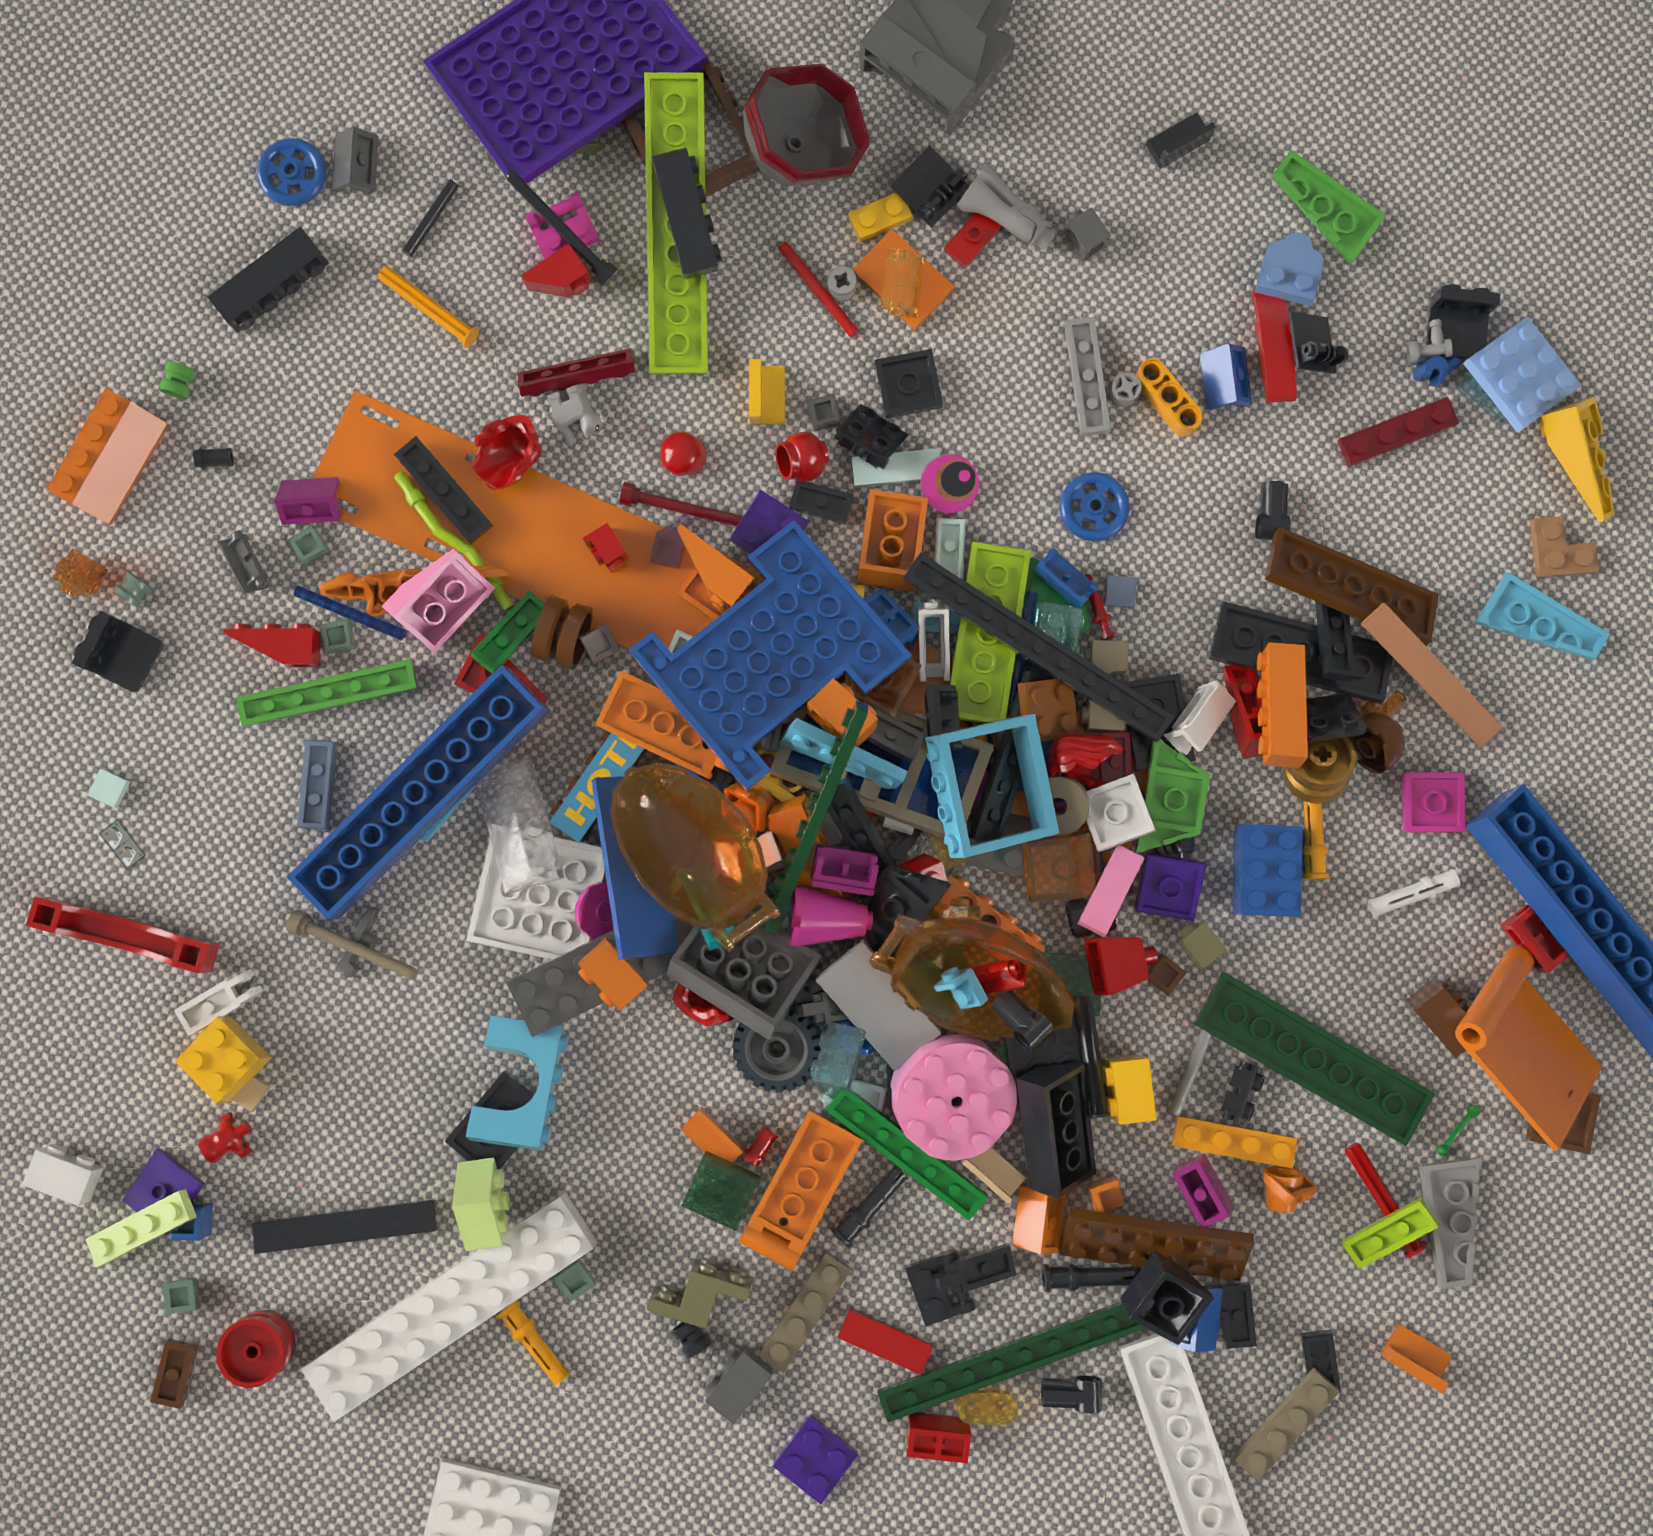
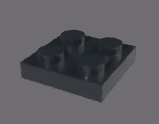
M932 349L874 360L885 419L943 408Z

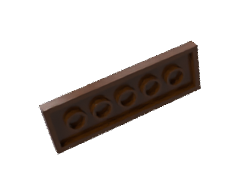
M1279 527L1274 533L1264 580L1362 621L1382 603H1385L1425 646L1432 641L1438 593Z
M1070 1208L1060 1242L1059 1255L1070 1256L1076 1259L1084 1258L1104 1263L1112 1262L1133 1267H1143L1156 1251L1181 1265L1189 1274L1240 1281L1254 1246V1234Z

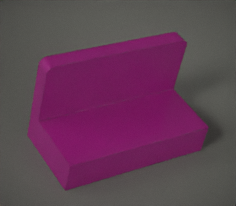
M339 478L282 481L274 499L282 525L340 521L342 513L336 496L340 485Z

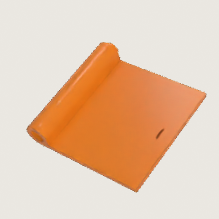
M1514 946L1505 951L1460 1021L1455 1034L1459 1043L1553 1151L1560 1149L1603 1066L1526 979L1534 966V958L1528 950Z

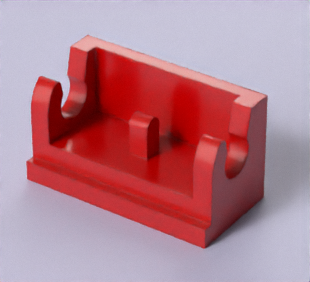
M1524 905L1500 924L1517 947H1522L1532 954L1534 958L1533 967L1537 972L1550 973L1569 956L1568 952L1563 947H1560L1534 915V910L1529 905Z
M917 1412L908 1416L906 1457L968 1464L971 1442L969 1418Z

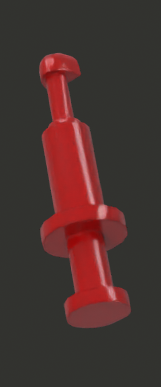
M1085 574L1090 581H1093L1090 574ZM1094 591L1089 597L1095 615L1092 622L1093 625L1100 626L1102 632L1101 640L1108 641L1116 637L1115 633L1111 632L1108 624L1112 616L1111 614H1106L1100 593Z

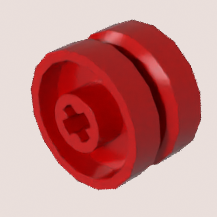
M261 1310L253 1311L229 1326L219 1339L216 1359L223 1377L233 1385L243 1388L260 1387L271 1381L286 1368L293 1358L296 1348L295 1332L289 1321L276 1312Z

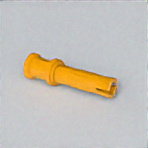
M1304 801L1305 846L1302 847V855H1304L1305 874L1302 875V880L1330 879V874L1326 873V855L1329 854V849H1327V846H1324L1322 803L1314 804Z
M517 1299L499 1311L495 1317L497 1320L501 1319L511 1331V1338L513 1340H516V1342L520 1340L553 1382L552 1384L556 1386L570 1372L535 1330L534 1319H529L519 1307V1300Z

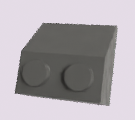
M974 812V814H973L972 823H973V820H974V817H975L976 812ZM1010 813L1002 837L1032 830L1030 817ZM969 838L970 845L978 843ZM1031 841L966 857L963 864L1025 877Z

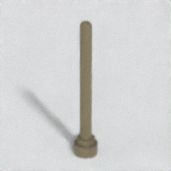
M299 909L293 911L288 918L286 930L297 936L310 934L409 979H414L418 974L415 967L315 924L310 914Z

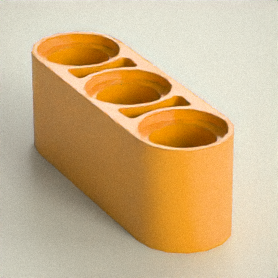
M1149 358L1143 361L1136 372V376L1140 379L1142 385L1141 393L1176 435L1181 437L1192 435L1201 424L1203 418L1200 408L1160 360ZM1150 370L1154 372L1156 380L1145 378L1143 371ZM1162 393H1170L1174 397L1175 402L1168 403L1164 401ZM1180 416H1189L1193 421V425H1184L1180 420Z

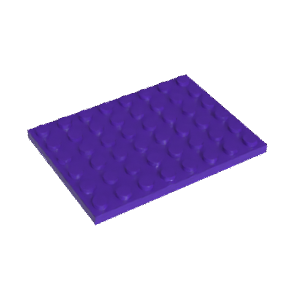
M514 0L423 60L428 71L506 177L508 171H514L526 184L645 106L644 72L694 73L709 63L707 55L664 0Z

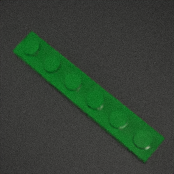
M846 1084L842 1086L826 1106L828 1113L970 1221L988 1199V1194L946 1161L926 1154L905 1136L898 1124Z

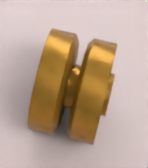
M1347 737L1318 742L1307 741L1308 758L1301 767H1284L1283 769L1285 784L1293 795L1303 801L1320 804L1329 803L1343 794L1348 787L1357 758L1354 746Z

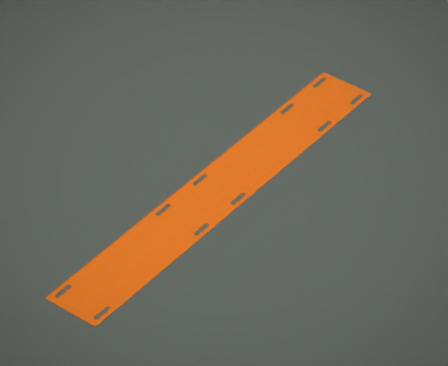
M356 390L354 391L312 478L338 477L340 485L336 494L337 498L359 507L356 515L340 509L342 513L340 520L434 562L444 555L425 547L427 539L456 550L434 536L417 510L411 508L406 501V494L394 478L397 473L404 471L414 487L421 490L426 498L425 503L443 528L473 546L487 566L504 567L509 571L507 576H498L504 584L502 588L509 596L521 600L530 591L544 603L551 595L566 599L569 610L576 603L591 607L593 609V619L590 630L605 623L615 642L628 649L652 631L669 648L677 629L695 636L713 622L712 619L676 594L695 568L679 534L531 468L514 485L500 490L490 489L488 485H485L484 481H481L480 476L475 474L472 469V463L465 460L469 452L474 455L478 453L479 447H476L473 442ZM363 406L400 421L397 429L361 414ZM415 436L420 439L492 523L493 527L474 543L470 544L394 456L399 449ZM606 523L609 524L629 556L625 560L626 564L613 573L610 572L605 563L599 566L591 553V550L595 547L593 546L589 549L582 539ZM464 555L463 558L472 566L467 556ZM725 555L758 578L760 582L765 581L754 567ZM915 640L911 648L907 645V650L912 656L903 666L897 704L878 702L914 716L916 713L925 715L924 693L927 685H950V681H944L943 677H926V681L920 682L918 640ZM926 644V663H941L940 650ZM950 655V679H951L952 666H953V660H954V656H951V655ZM1076 711L1078 734L1099 735V733L1085 732V724L1080 722L1081 713ZM805 717L804 722L814 726L812 719ZM959 720L960 729L968 728L965 720ZM990 733L992 741L997 749L995 733ZM1131 756V774L1135 775L1144 798L1148 769L1135 771L1133 757ZM974 763L954 765L955 772L964 766ZM1100 764L1095 768V778L1100 779ZM932 769L930 770V774L928 777L930 782L933 775ZM1075 779L1084 787L1083 782L1079 781L1078 779ZM1017 790L1010 811L1011 814L1030 817L1025 792ZM1086 821L1084 823V826L1079 828V830L1089 834L1088 824ZM1076 831L1066 836H1048L1091 856L1090 844L1074 837ZM1134 840L1120 844V846L1130 850ZM1104 850L1103 861L1108 863L1112 854Z

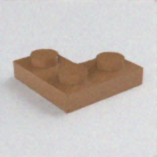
M1563 516L1535 518L1530 521L1536 578L1595 574L1599 572L1596 543L1566 545Z

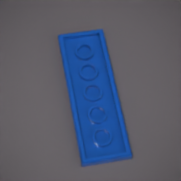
M651 775L594 778L591 781L618 960L675 954L678 950V943Z

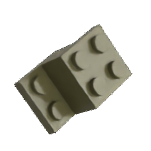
M702 1258L699 1261L695 1259L684 1294L679 1293V1289L671 1285L662 1284L661 1287L655 1286L647 1306V1311L706 1329L717 1292L747 1302L753 1277L747 1276L748 1271L738 1267H731L728 1270L718 1267L719 1262Z

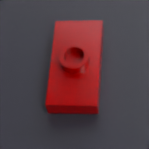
M975 212L946 244L943 251L966 269L1003 226Z

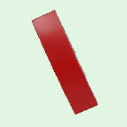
M1254 288L1252 292L1256 314L1254 327L1259 346L1257 359L1266 403L1296 401L1295 365L1286 301L1256 293Z

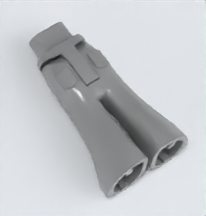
M988 164L983 167L957 204L963 212H976L999 223L1024 242L1030 241V246L1035 243L1042 250L1046 249L1056 235L1046 227L1048 222L1042 218L1038 210L1031 204H1027L1018 198Z

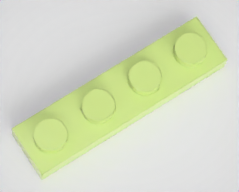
M184 1189L85 1240L95 1266L99 1267L197 1218L187 1190Z

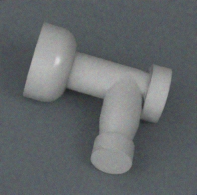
M1440 319L1429 322L1431 345L1420 346L1417 341L1407 342L1409 365L1418 364L1421 358L1438 355L1452 357L1451 339L1444 340Z

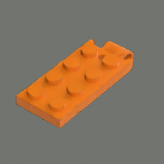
M620 670L595 723L596 726L705 778L711 779L714 765L730 772L710 748L705 749L703 747L704 740L660 688Z

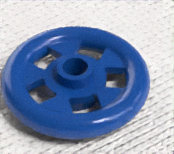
M297 138L282 139L270 145L262 154L257 167L258 182L263 192L274 202L285 206L302 205L314 199L322 190L326 180V164L319 150L309 142ZM296 151L306 154L303 161L293 157ZM279 154H282L285 159L278 166H275L272 163ZM290 167L295 168L294 173L287 174V170ZM307 168L315 169L313 180L305 179ZM277 174L282 183L274 187L270 177ZM300 185L301 192L289 194L288 187Z
M1091 472L1074 478L1061 495V518L1067 529L1083 540L1103 541L1115 536L1124 527L1129 516V498L1124 487L1115 478L1104 473ZM1095 484L1097 492L1085 495L1083 487ZM1108 490H1111L1117 499L1109 504L1107 497L1103 495ZM1072 500H1081V512H1072ZM1093 501L1098 502L1100 510H1092L1090 503ZM1109 511L1116 515L1110 525L1102 520ZM1083 518L1095 522L1093 530L1081 526Z

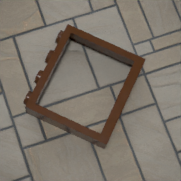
M709 58V63L694 73H704V79H708L747 155L705 175L706 197L759 171L745 137L743 115L739 117L735 109L738 107L736 99L731 90L726 92L722 85L725 81L718 66L713 67ZM643 106L621 122L646 168L645 135L634 114L645 109V106Z

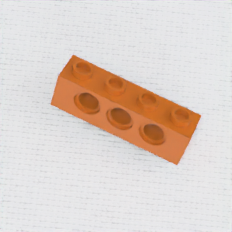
M957 874L954 878L948 875L946 878L951 886L934 910L1000 961L1025 957L1027 974L1046 949L1040 945L1043 939L1030 929L1025 933L1016 925L1019 921L1006 911L1003 914L993 908L995 902L982 892L979 896L969 890L971 884L962 876ZM962 896L967 897L972 904L971 910L966 914H961L956 909V901ZM984 915H990L995 920V927L990 932H984L980 928L979 922ZM1009 933L1015 934L1019 939L1018 947L1012 951L1007 950L1003 944L1004 937Z

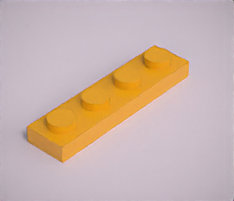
M1176 1115L1171 1145L1293 1169L1297 1138Z

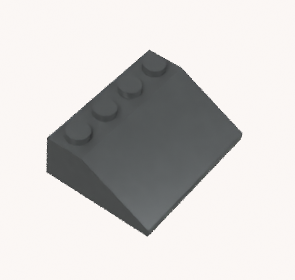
M720 892L738 933L739 941L709 951L697 922L671 958L666 975L770 1040L816 968L822 955L806 945L790 946L789 935L779 928L776 934L764 930L765 920Z

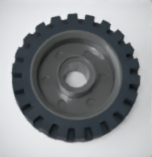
M795 1002L770 1040L741 1022L736 1029L732 1048H734L733 1058L737 1061L736 1067L738 1071L743 1072V1077L746 1081L750 1079L753 1082L752 1085L756 1088L759 1086L764 1087L763 1091L770 1092L772 1089L776 1090V1093H782L786 1089L788 1092L795 1090L797 1086L801 1087L813 1076L820 1063L823 1052V1038L820 1026H817V1022L814 1023L813 1016L797 1017L795 1005L798 1004ZM775 1040L781 1041L786 1049L780 1052L775 1051L771 1047V1042Z

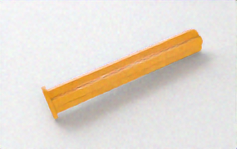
M384 266L379 271L378 278L381 282L462 341L464 348L470 347L475 342L479 334L478 328L469 327L389 266Z

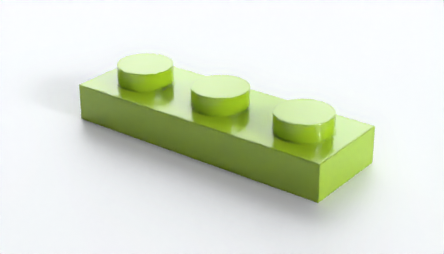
M1422 1197L1344 1238L1342 1245L1357 1267L1361 1269L1438 1228L1439 1222Z

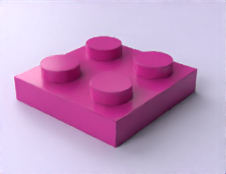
M1401 773L1403 833L1466 832L1464 773Z

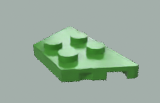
M1162 739L1152 743L1144 792V801L1156 831L1137 838L1135 852L1142 853L1152 848L1201 834L1210 774L1195 766L1181 753L1173 750Z

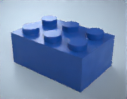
M1258 824L1234 826L1232 915L1301 917L1303 826Z

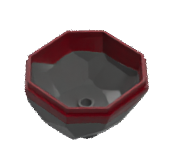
M823 64L776 67L765 70L745 102L743 109L745 137L757 167L762 175L787 186H809L850 177L870 145V137L855 87Z

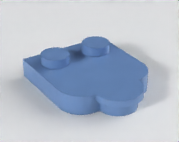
M1294 232L1287 235L1284 241H1274L1268 245L1257 280L1256 293L1312 307L1324 259L1319 251L1312 248V241L1307 235Z

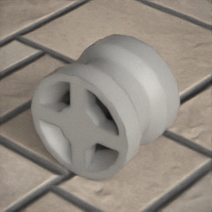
M838 266L832 269L827 279L828 293L835 301L846 302L855 295L856 275L853 270L846 266Z
M1129 372L1116 376L1109 390L1111 401L1119 407L1132 405L1141 392L1142 385L1140 379Z

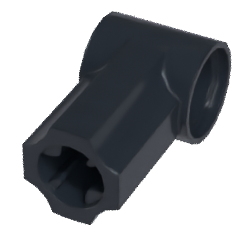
M1270 481L1261 484L1260 513H1258L1255 523L1256 539L1273 540L1274 533L1279 527L1290 531L1291 520L1290 516L1287 515V483L1283 481Z
M1013 990L1004 992L992 1005L991 1009L1013 1030L1016 1041L1028 1052L1035 1050L1054 1033V1027L1047 1017L1039 1011L1034 1012Z
M1088 1375L1076 1376L1075 1379L1042 1378L1041 1405L1042 1407L1074 1408L1077 1412L1088 1414L1100 1413L1102 1410V1379Z

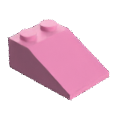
M452 549L402 584L382 607L435 654L495 588L456 550Z

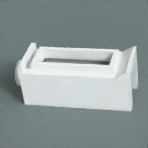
M925 601L924 606L917 607L918 625L920 626L918 630L920 682L926 681V677H943L944 681H950L949 609L937 601ZM940 617L941 663H926L925 618Z
M1218 681L1199 686L1196 694L1172 726V732L1164 734L1183 756L1189 753L1192 746L1198 752L1204 749L1236 702L1227 689Z

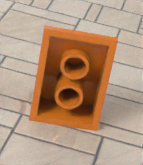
M870 489L856 579L857 584L914 592L915 587L903 580V578L922 550L928 504L927 497Z
M682 524L677 527L681 540L711 597L710 601L713 602L712 606L723 614L756 588L752 575Z

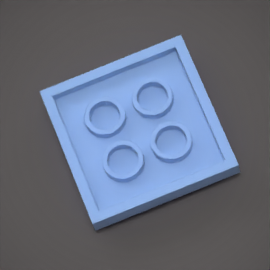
M1528 316L1463 363L1517 433L1581 386V383Z

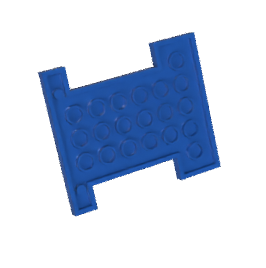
M795 520L747 556L749 563L765 581L674 653L670 652L653 631L629 649V653L746 791L771 772V769L752 747L805 706L833 678L837 680L845 673L865 696L911 659L912 656Z

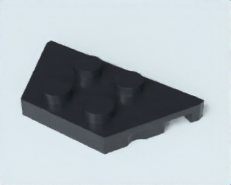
M889 865L876 880L873 896L866 895L861 901V904L867 905L868 912H873L872 929L866 930V937L871 946H876L883 960L882 962L888 969L949 889L951 884L948 881Z

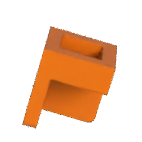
M1114 1174L1085 1184L1094 1211L1106 1212L1125 1205L1119 1188V1179Z

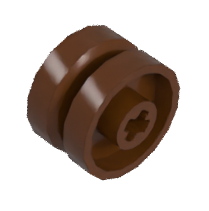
M553 595L548 597L535 627L531 647L532 657L549 662L556 655V662L559 666L574 670L585 650L579 636L590 631L593 609L576 603L569 610L566 599Z

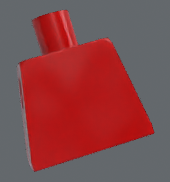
M1140 937L1084 939L1094 995H1114L1146 981L1149 977L1147 965L1158 962V953L1155 947H1144Z

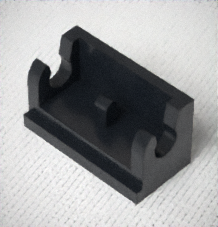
M927 685L924 693L927 737L960 730L958 691L956 686ZM961 740L949 743L951 751H962Z

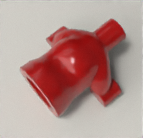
M228 1112L220 1117L219 1129L199 1140V1149L203 1157L208 1162L215 1164L230 1152L238 1154L241 1158L252 1153L253 1149L249 1148L250 1144L248 1142L242 1144V1137L252 1132V1127L247 1121L235 1127L232 1125L236 1122V1119L232 1117L233 1113Z

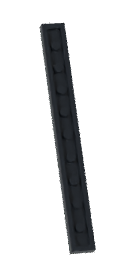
M921 552L904 576L903 580L1152 741H1159L1174 716Z

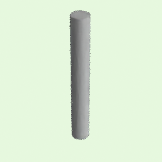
M1202 1029L1168 1111L1177 1116H1180L1212 1037L1210 1033Z

